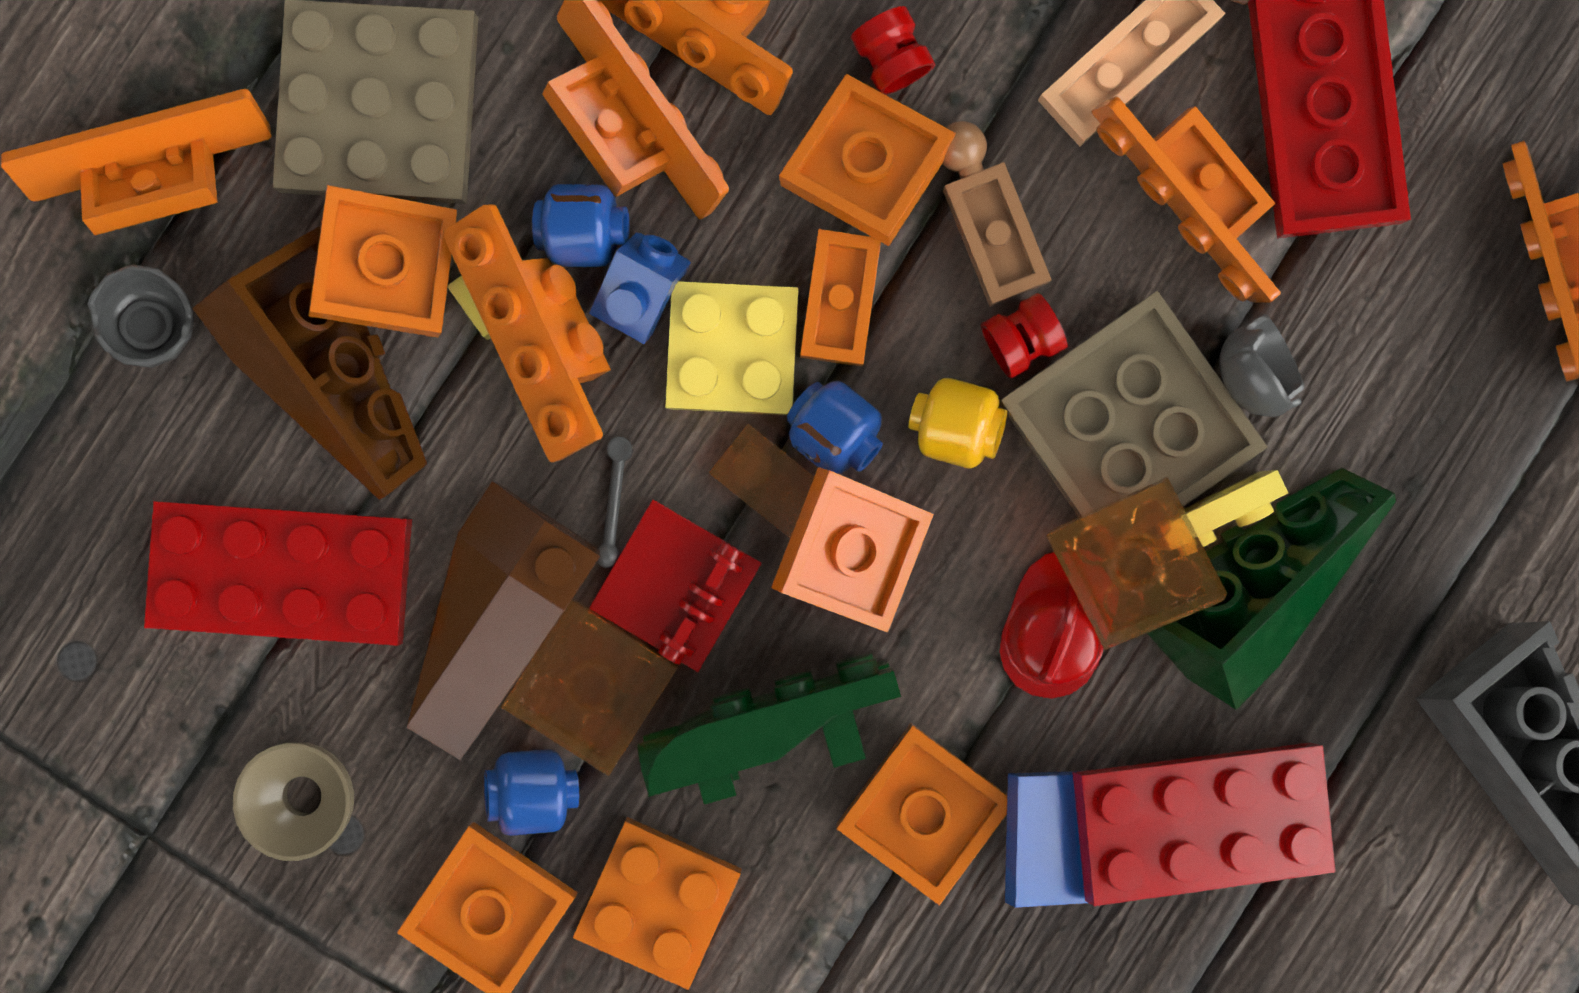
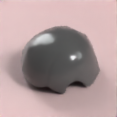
M131 264L109 272L90 295L88 307L95 339L105 352L110 353L114 359L125 365L154 368L176 359L192 337L194 316L188 296L178 283L158 268Z
M1263 314L1237 328L1228 336L1221 349L1220 376L1231 398L1249 413L1268 417L1283 415L1302 403L1301 398L1290 401L1294 396L1303 391L1305 387L1284 338L1268 315Z

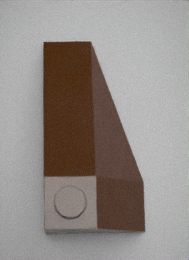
M318 226L228 279L192 309L230 360L380 500L427 465V461L400 393L392 390L379 359L385 354L378 334L370 335L367 326L308 316L320 235V227Z
M493 480L457 534L406 728L461 761L600 558L598 547Z

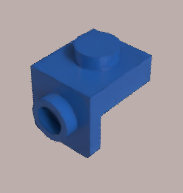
M635 233L616 251L589 314L645 344L653 335L675 285L686 274L691 264L690 260L678 254L675 246L661 237Z

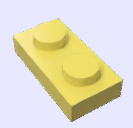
M1278 470L1260 471L1175 512L1149 530L1157 548L1173 550L1178 547L1181 555H1185L1214 542L1217 538L1213 530L1230 521L1235 520L1238 527H1243L1272 514L1274 509L1270 502L1288 494V491Z

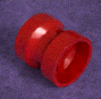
M898 6L878 14L858 27L851 36L859 55L868 58L873 67L871 79L876 89L885 95L897 92L927 75L936 65L928 48L917 43L913 35L916 24L906 6Z
M1039 293L1021 301L1017 311L1009 316L997 314L980 324L984 339L993 357L1009 379L1026 371L1031 360L1041 355L1050 358L1068 348L1065 333L1048 302Z

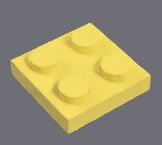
M679 281L671 294L665 408L673 410L788 415L793 406L798 287Z

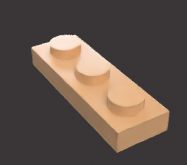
M1145 0L1045 90L1039 97L1038 102L1080 147L1097 132L1096 128L1100 125L1091 113L1098 104L1117 96L1127 105L1219 22L1226 13L1214 0Z

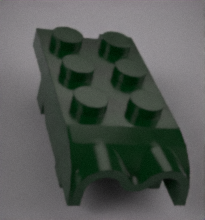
M869 653L836 663L838 674L813 680L811 671H805L775 680V692L752 698L750 688L713 698L714 704L710 705L711 710L698 714L678 726L643 735V742L638 743L637 750L648 797L696 783L699 785L704 805L737 796L734 781L740 779L739 771L781 759L821 727L823 728L834 768L866 759L853 710L901 697L894 670L889 666L887 660L876 662L873 654Z

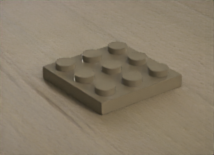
M285 0L273 189L280 193L325 196L327 185L409 201L467 204L479 20L473 10Z
M1158 291L1148 296L999 401V405L1002 409L1007 410V416L1106 557H1112L1268 448L1239 405L1231 398L1225 385Z

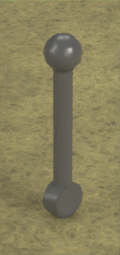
M624 437L611 439L607 446V453L613 461L603 544L598 547L600 558L597 561L604 568L613 567L620 556V552L615 546L624 466L625 461L629 460L633 454L631 442Z

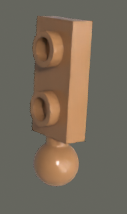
M966 121L949 124L946 128L955 132L956 135L947 150L942 164L947 169L958 172L960 180L945 185L943 192L989 307L1048 284L1052 279L1005 163L1003 162L984 170L982 161L986 155L987 142L981 129L973 123Z

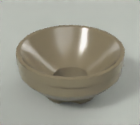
M307 742L282 743L257 754L245 765L237 779L233 792L234 816L243 837L256 850L268 857L282 861L308 859L327 850L344 832L350 822L354 808V789L351 777L345 766L331 752L321 746ZM296 777L310 778L319 786L321 802L314 812H299L289 803L287 790L290 783Z

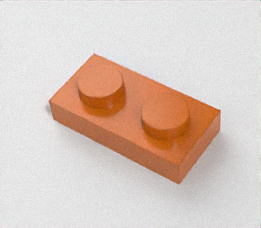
M818 229L800 358L863 366L881 246L880 241L870 236Z

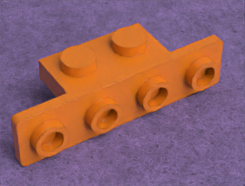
M564 0L557 14V21L586 63L548 81L542 93L546 101L615 197L664 171L698 219L701 220L710 215L729 191V187L723 179L722 171L717 162L711 156L705 154L687 129L685 119L680 110L674 104L667 101L650 77L648 67L643 58L630 49L613 25L612 17L605 5L599 0Z
M599 0L609 12L632 26L636 31L643 33L684 60L688 65L715 80L743 101L750 103L767 115H772L778 108L793 74V69L746 38L765 16L771 0Z
M240 89L3 152L1 154V167L31 201H40L81 190L82 221L94 235H99L218 203L213 154L269 140L272 137L271 126L251 92L247 89Z
M1115 96L1098 104L1091 113L1100 123L1096 131L1101 140L1116 155L1121 157L1125 154L1141 172L1137 180L1145 193L1159 205L1167 203L1182 221L1178 225V230L1186 242L1199 253L1204 254L1208 252L1219 265L1222 271L1218 273V278L1223 286L1242 302L1248 300L1255 303H1271L1281 292L1237 240L1275 202L1196 106L1187 108L1153 139L1119 97Z
M1524 140L1511 145L1515 159L1502 164L1512 198L1517 199L1526 196L1533 220L1521 223V230L1530 259L1544 257L1550 281L1538 284L1548 321L1562 318L1568 342L1556 345V349L1567 382L1579 379V193L1544 203L1529 149Z
M494 204L482 205L445 229L443 237L547 459L550 462L560 461L602 438L603 432L580 383L592 381L611 369L603 354L602 340L598 332L589 324L577 299L576 285L569 272L560 265H553L548 258L522 261L497 206Z

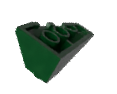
M1340 468L1276 503L1275 513L1253 526L1243 530L1236 525L1221 533L1222 542L1200 555L1191 558L1189 554H1185L1168 562L1125 604L1127 611L1187 679L1237 710L1281 665L1395 504V493L1355 473Z

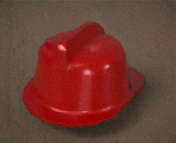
M1064 549L1045 554L1029 566L1016 591L1002 631L999 648L1003 669L1015 686L1032 696L1053 699L1070 695L1089 681L1101 659L1115 618L1117 604L1113 579L1101 562L1084 552Z

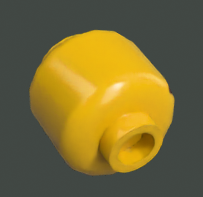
M943 378L937 381L929 395L918 393L912 406L909 429L918 431V445L924 456L964 468H974L985 457L995 458L1005 430L1008 412L1005 409L999 408L998 395L992 389L953 378Z

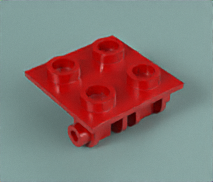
M653 499L589 609L659 649L658 653L678 665L683 663L699 672L762 563Z

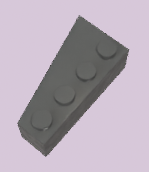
M1550 621L1509 623L1419 695L1416 700L1569 904L1579 906V686L1573 673H1565L1554 648V645L1559 644V640Z

